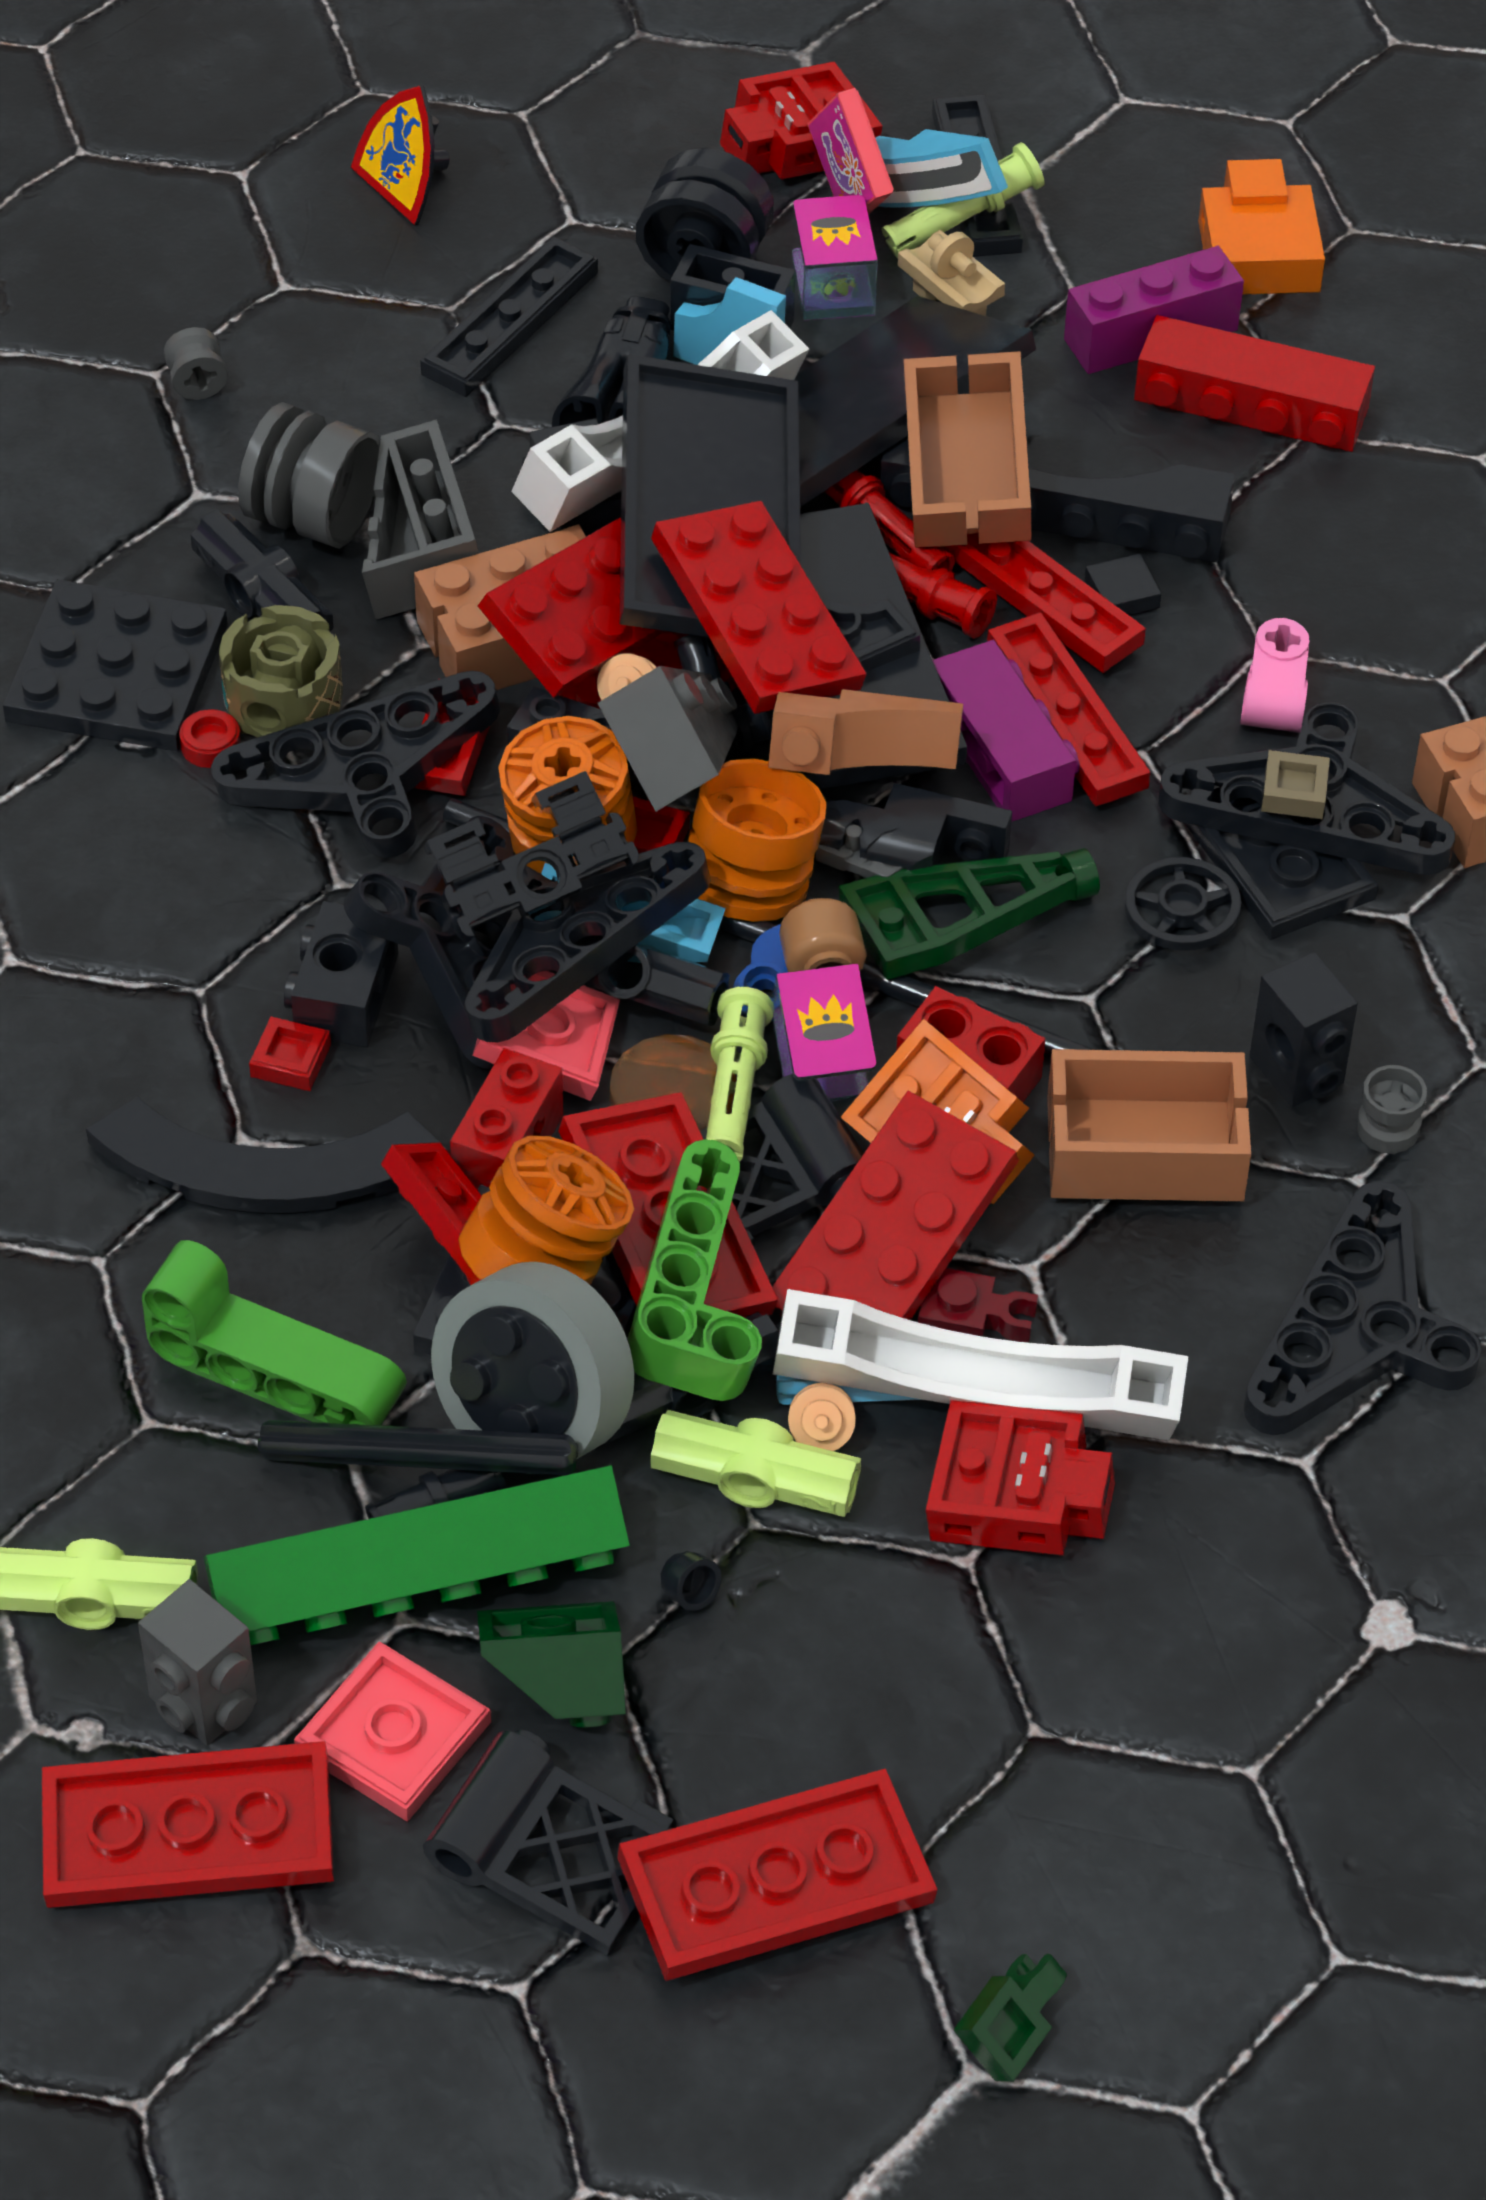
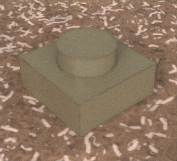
M1269 750L1261 811L1323 819L1330 758Z

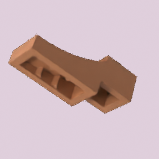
M844 689L841 690L840 699L778 692L773 711L768 768L830 775V771L835 769L863 766L893 765L956 769L964 704Z

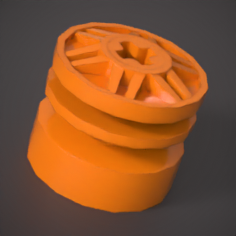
M574 716L543 719L521 730L505 747L498 768L512 848L515 854L555 838L551 829L556 827V822L549 808L541 810L540 807L535 808L531 800L534 794L584 771L587 772L606 812L604 816H601L604 826L607 825L605 819L609 813L619 814L626 826L624 835L627 842L634 843L638 829L628 763L612 730L592 719ZM573 856V860H574V862H575V864H576V866H577L578 863H577L575 857ZM537 860L528 863L527 866L541 874L544 864L547 862Z
M759 759L730 760L723 764L718 776L699 786L694 809L693 828L689 832L688 842L697 844L704 850L711 882L709 888L697 899L726 908L724 916L750 922L778 920L785 917L791 909L806 900L809 878L813 871L814 853L818 850L825 821L826 801L818 786L798 771L768 768L769 761Z
M527 1136L513 1143L502 1166L498 1168L489 1186L490 1191L484 1193L465 1223L458 1240L462 1257L480 1280L513 1264L542 1262L566 1269L590 1285L599 1271L602 1258L610 1254L618 1236L622 1235L633 1214L634 1206L631 1194L622 1180L597 1156L573 1143L551 1136Z

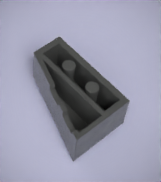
M437 419L381 435L374 483L376 497L374 515L369 519L368 534L370 543L368 557L364 559L362 568L363 579L376 620L416 608L414 572L479 554L476 539Z
M659 666L598 702L604 717L655 812L718 776L739 728L732 714V711L737 709V704L730 689L721 678L713 679L712 675L708 673Z

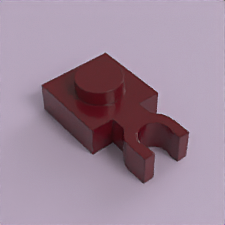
M946 1268L921 1304L918 1323L984 1337L985 1329L999 1332L1008 1340L1029 1343L1032 1321L1019 1320L1014 1318L1013 1315L1023 1314L1035 1317L1038 1294L1014 1291L1005 1295L994 1293L995 1277Z

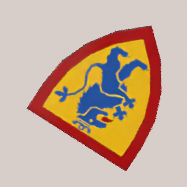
M424 85L400 91L380 106L369 120L363 132L350 167L414 225H419L433 178V171L446 170L450 162L449 154L445 149H435L434 136L439 120L431 115Z

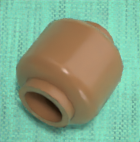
M832 898L810 899L791 909L782 920L779 937L788 972L858 964L859 971L863 969L866 949L856 912L846 903Z

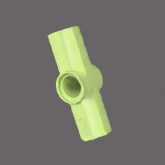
M667 1410L665 1414L662 1413L655 1431V1439L651 1451V1468L716 1484L725 1497L745 1507L765 1508L773 1504L774 1500H779L845 1517L847 1513H850L856 1495L861 1472V1458L795 1442L785 1428L767 1419H744L738 1424V1427Z
M93 1538L73 1541L66 1547V1551L0 1547V1610L55 1613L58 1619L72 1627L84 1630H100L113 1624L115 1617L143 1619L188 1579L197 1585V1562L190 1559L128 1556L116 1545L105 1540Z

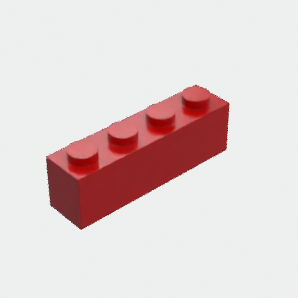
M1156 315L1138 358L1134 400L1353 452L1369 408L1375 366Z

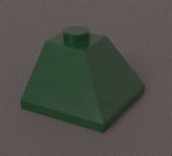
M614 1601L477 1611L481 1656L555 1719L569 1718V1724L575 1727H596L610 1723L611 1715L626 1714L621 1629Z

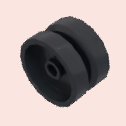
M710 148L684 150L670 158L662 170L652 190V194L637 220L636 243L644 260L660 277L671 282V278L689 244L754 260L759 245L773 220L774 199L766 181L750 164L734 155Z

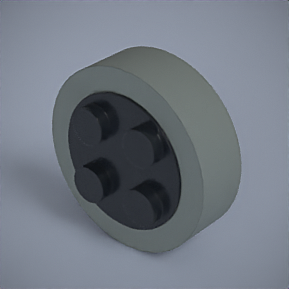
M521 1262L510 1265L459 1292L447 1304L438 1319L432 1340V1372L440 1401L456 1429L566 1434L571 1436L578 1445V1459L609 1440L624 1422L630 1409L634 1390L633 1359L627 1337L618 1318L603 1297L586 1281L570 1271L542 1262Z

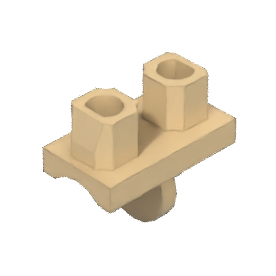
M939 230L932 234L920 247L904 249L898 253L897 265L913 278V291L920 297L934 301L939 300L944 304L986 316L987 305L1000 299L1005 294V283L973 257L974 242L963 232H954L946 235L942 230Z

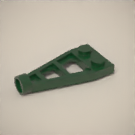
M1081 848L1064 854H1060L1057 851L933 865L932 867L915 870L901 869L889 877L875 875L840 885L839 901L846 903L856 912L864 945L886 980L946 963L1067 900L1075 902L1096 896L1100 890V880L1092 855L1086 848ZM1020 882L1026 893L1001 906H994L981 886ZM958 894L963 897L972 913L950 926L935 928L932 927L916 901L925 896Z

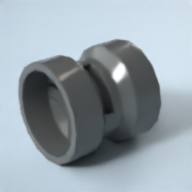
M1385 1065L1369 1073L1364 1081L1362 1105L1357 1118V1133L1361 1141L1370 1149L1380 1153L1396 1154L1407 1151L1415 1145L1420 1135L1421 1114L1425 1109L1427 1086L1422 1077L1414 1070L1401 1065Z

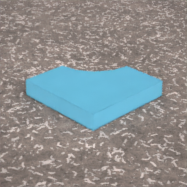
M735 277L726 288L724 298L720 303L701 306L684 302L675 312L673 357L698 365L733 331L770 310L785 323L786 295Z

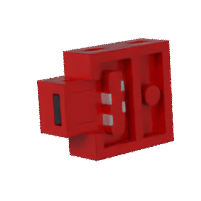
M835 61L740 79L735 107L725 109L720 145L725 152L750 164L758 174L775 171L780 180L824 171L807 123L837 93L854 87ZM861 97L875 138L881 136L883 125Z
M951 1400L926 1506L930 1541L1064 1556L1068 1535L1104 1539L1115 1486L1112 1452L1086 1450L1084 1417L1081 1413Z

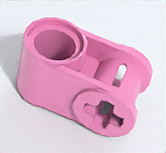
M1274 618L1264 622L1259 627L1255 639L1253 661L1246 680L1240 725L1295 733L1301 732L1308 680H1305L1310 641L1309 634L1305 628L1296 621L1287 618Z

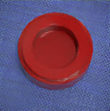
M208 709L193 713L183 721L179 731L183 756L193 765L203 768H211L214 758L222 750L241 743L238 722L233 716L220 710Z

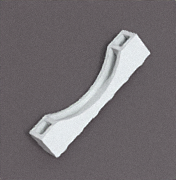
M770 310L733 331L698 365L794 380L809 348ZM623 415L598 425L578 426L571 424L530 448L511 492L549 532L622 490Z
M787 1289L773 1375L950 1404L951 1400L1081 1413L1084 1417L1085 1427L1169 1441L1180 1421L1188 1356L1125 1345H1049L981 1337L910 1321L855 1300Z

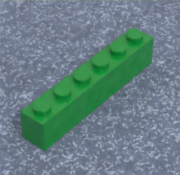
M610 1465L213 1553L203 1558L212 1598L249 1628L250 1645L280 1639L277 1625L304 1619L308 1633L347 1624L345 1610L371 1604L374 1617L414 1609L412 1595L439 1589L441 1602L481 1594L480 1579L506 1574L508 1587L547 1579L546 1565L572 1559L575 1572L614 1564L612 1550L630 1545L613 1468Z

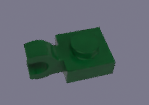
M1021 1954L1011 1964L1006 1976H992L954 2028V2032L995 2081L1014 2082L1052 2028L1040 2011L1046 2002L1061 1988L1066 1980L1067 1973L1051 1954H1045L1037 1966L1027 1954Z

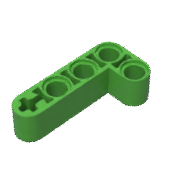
M704 1139L695 1141L687 1146L682 1155L668 1195L627 1340L633 1359L634 1372L647 1380L708 1399L726 1401L735 1399L743 1393L762 1348V1337L758 1328L750 1320L704 1304L740 1172V1162L736 1154L727 1145L719 1141ZM698 1186H703L707 1188V1193L697 1191L696 1189Z
M190 1240L178 1242L142 1293L147 1339L153 1350L164 1360L311 1422L382 1426L406 1388L407 1380L405 1374L399 1366L385 1356L231 1294L225 1264L217 1254L200 1243Z

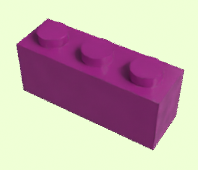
M1218 245L1068 289L1064 340L1087 374H1092L1138 360L1156 315L1234 332L1238 330L1244 280Z
M994 639L932 660L949 702L964 704L961 732L967 745L966 761L996 807L1011 810V822L1071 802L1074 776L1079 772L1077 753L1070 741L1060 738L1051 724L1047 707L1042 700H1035L1024 685V679L1018 664L1013 659L1007 660Z

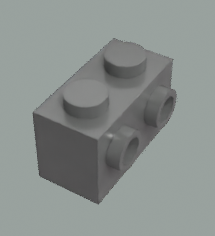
M188 1579L138 1622L149 1697L155 1702L162 1718L174 1730L180 1733L188 1730L208 1746L225 1730L233 1731L247 1720L253 1711L254 1705L257 1703L249 1628L192 1580Z

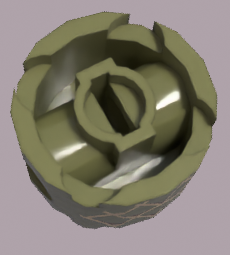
M269 606L261 608L262 617L248 621L247 614L238 618L223 634L219 650L223 699L227 713L238 722L240 733L250 734L258 738L340 711L343 697L340 644L336 634L334 637L329 632V623L319 614L297 606Z

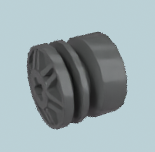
M284 402L271 407L257 425L242 461L238 483V497L243 515L264 523L269 522V525L284 530L294 526L298 535L338 549L344 547L353 540L363 526L375 500L374 483L380 447L379 436L337 420L327 425L324 416L311 411L304 412L303 409Z

